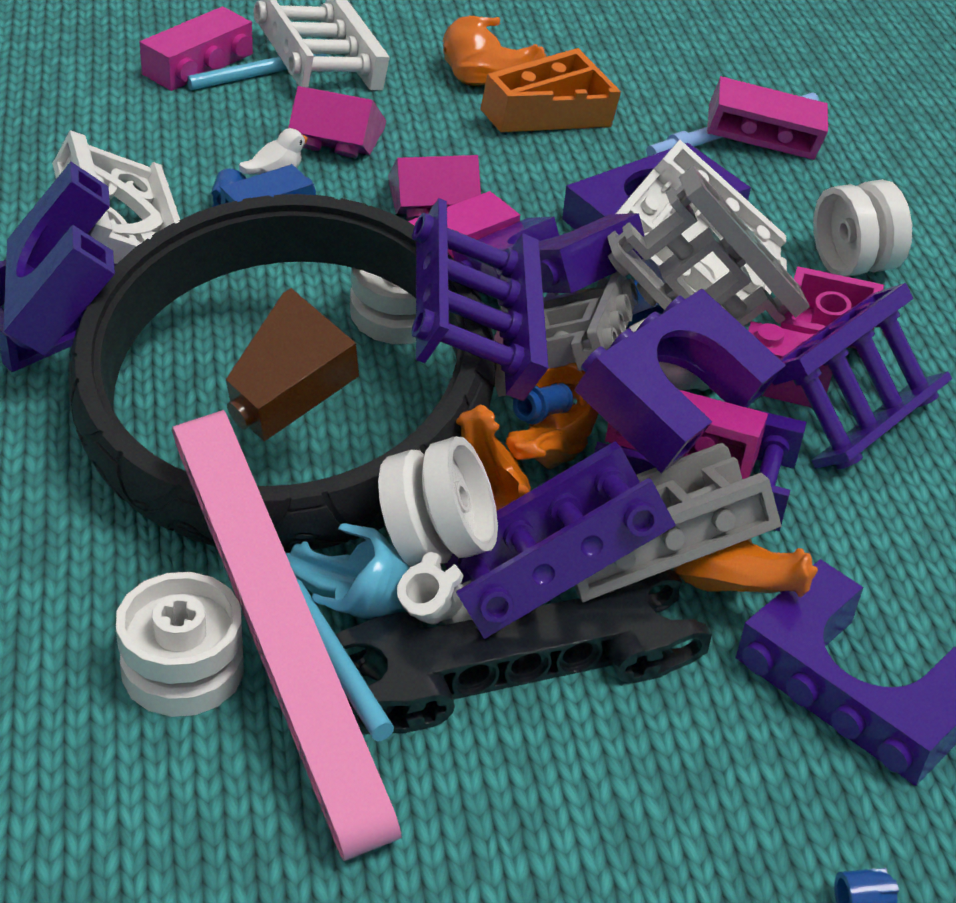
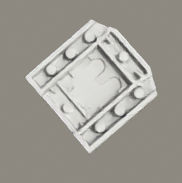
M681 140L672 147L615 213H639L644 235H647L676 212L670 205L666 192L672 187L675 190L682 185L679 176L694 165L787 271V260L781 257V247L786 243V235ZM691 202L689 205L694 211L697 222L682 233L683 237L690 242L709 227L722 240L721 234ZM667 246L649 260L645 261L642 259L666 283L658 266L674 255ZM712 251L680 277L694 292H697L700 289L706 290L730 270ZM746 263L744 266L752 282L737 292L736 295L741 300H744L761 286L771 294L772 291Z

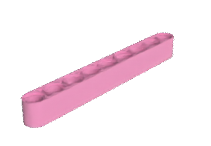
M222 410L173 426L172 432L182 463L236 598L241 604L242 613L342 860L345 862L401 839L400 826L389 796L227 414Z

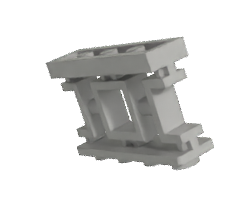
M694 165L679 176L682 185L675 190L672 187L666 192L669 203L676 212L644 237L630 222L622 227L623 233L620 235L613 231L607 236L612 251L608 255L610 262L623 277H626L628 274L633 276L638 282L636 285L638 291L651 306L658 303L665 310L676 297L682 295L686 299L695 292L680 276L713 251L730 271L705 291L743 326L765 310L780 324L786 319L784 316L786 312L790 311L796 318L810 307L799 284ZM691 202L721 234L722 240L709 227L690 242L683 237L682 233L697 222L694 211L689 205ZM665 246L674 253V255L658 266L666 283L634 252L633 248L645 261L649 260ZM746 263L774 293L775 298H772L763 286L744 300H741L736 295L737 292L752 282L744 266Z
M617 271L611 274L609 279L599 280L596 287L559 295V293H547L546 297H543L549 369L566 366L569 363H576L578 371H582V364L594 350L600 346H603L606 350L610 348L615 339L626 330L629 321H632L634 306L638 305V293L632 278L627 279ZM497 331L493 337L494 341L503 344V338L500 337L499 331ZM497 364L495 379L498 397L506 395L505 372L501 370V365Z
M723 443L682 457L663 473L653 468L637 474L640 482L647 478L653 481L676 526L574 587L581 601L585 602L782 527L769 478L762 473H758L742 479L738 460L735 457L731 458L729 448Z

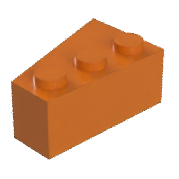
M579 48L488 73L480 110L500 132L611 127L621 91Z

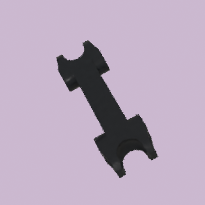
M670 569L582 602L580 598L541 605L485 639L473 620L425 629L423 622L411 616L408 612L375 617L335 634L345 650L352 647L365 648L360 652L349 655L361 676H368L377 681L368 687L394 726L393 733H409L441 724L452 715L455 708L454 699L612 665L620 680L626 683H637L660 678L707 654L712 637L705 623L694 619L670 620L657 614V612L668 609L671 604L679 600V589L682 580L675 571ZM665 585L661 591L649 594L652 588ZM693 639L689 644L683 647L674 649L672 648L680 643ZM347 697L361 733L370 734Z

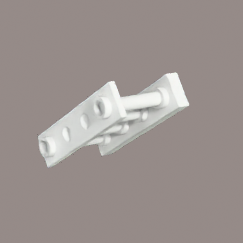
M259 0L255 2V22L259 24L298 86L309 87L311 71L357 72L369 90H383L390 57L348 0H326L321 7L282 6L276 0ZM290 20H296V21H321V23H313V22H291ZM302 37H326V38H333V40H331V39H302ZM313 54L345 55V57L314 56Z

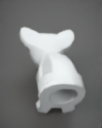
M433 552L424 554L421 563L410 567L400 579L397 585V596L404 609L411 616L429 624H437L442 621L447 625L472 620L456 593L457 590L472 581L469 580L460 584L463 574L455 564L445 572L442 571V557L439 554Z

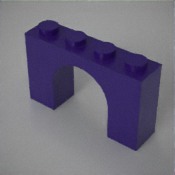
M685 143L748 201L750 186L691 144ZM671 149L566 185L562 220L576 230L609 214H615Z
M71 161L7 239L3 332L8 334L9 338L18 346L25 349L32 348L44 356L48 354L115 274L113 250L88 235L90 230L110 208L109 186Z
M639 213L609 214L560 236L555 217H530L478 240L504 251L506 248L511 249L522 233L538 239L543 293H573L617 272L608 258V255L612 253L607 238L609 234L616 231L620 235L623 233L622 227L630 222L643 237L645 235ZM633 248L634 252H635L641 259H643L642 256ZM452 251L456 262L500 279L496 268Z
M700 289L686 299L682 295L676 297L661 315L656 311L651 313L635 332L630 328L626 329L615 339L609 349L606 350L603 346H600L594 350L582 364L581 369L586 373L574 390L660 473H663L692 449L712 421L670 382L661 369L659 362L671 363L690 371L725 402L746 408L764 394L786 365L705 290Z
M820 559L813 565L818 568V572L812 579L810 590L804 596L798 597L794 591H782L745 622L736 659L746 665L750 671L760 675L787 694L795 703L805 707L829 724L841 736L850 739L881 761L886 768L896 772L914 786H917L956 745V647L952 648L920 680L905 686H877L863 682L846 673L834 662L825 646L852 623L864 587Z

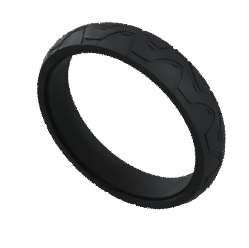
M305 194L274 195V197L268 195L246 198L240 202H228L199 211L179 220L180 222L172 223L153 234L151 239H146L118 262L114 267V276L87 306L71 347L72 361L69 362L68 368L70 409L73 422L77 428L76 432L84 450L104 481L133 509L158 525L191 540L216 547L186 471L169 464L141 445L124 428L114 413L115 385L120 367L128 350L145 326L163 308L181 295L214 278L260 265L284 262H319L347 266L379 276L399 286L416 298V241L412 239L414 225L382 209L343 198L338 200L335 197ZM448 253V258L454 260ZM448 280V290L482 303L478 291ZM449 312L450 324L494 341L491 328ZM453 347L457 361L452 378L443 397L426 420L401 443L372 461L335 476L291 485L257 486L285 553H291L293 545L296 543L301 544L303 541L308 542L312 550L343 544L349 542L350 539L356 540L361 538L339 530L338 528L342 523L375 528L377 531L383 528L385 522L379 501L378 487L382 462L388 456L408 450H420L425 454V451L432 443L455 436L461 437V426L456 424V419L460 414L470 411L478 405L486 406L488 409L490 407L495 387L497 364Z

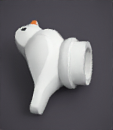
M285 129L277 140L266 144L253 159L240 162L239 170L244 174L259 175L291 164L298 168L301 161L300 151L307 142L308 137L302 135L296 129Z

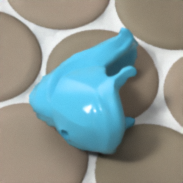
M342 523L338 529L347 534L366 539L357 545L350 555L328 556L312 551L306 541H303L301 544H294L291 553H286L296 579L300 580L305 588L313 593L312 600L317 604L325 605L335 611L348 613L362 619H373L379 616L407 612L397 596V585L410 566L403 561L394 545L390 544L375 528Z

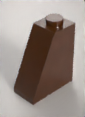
M292 288L283 292L226 378L230 398L227 409L230 416L240 428L245 430L249 427L265 442L359 377L356 343Z

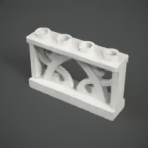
M69 131L52 163L56 179L71 161L109 186L110 200L115 196L142 219V221L127 224L125 219L110 207L88 233V235L113 250L115 264H118L143 241L151 239L152 235L174 222H180L162 165L153 162L148 167L90 146L85 135Z

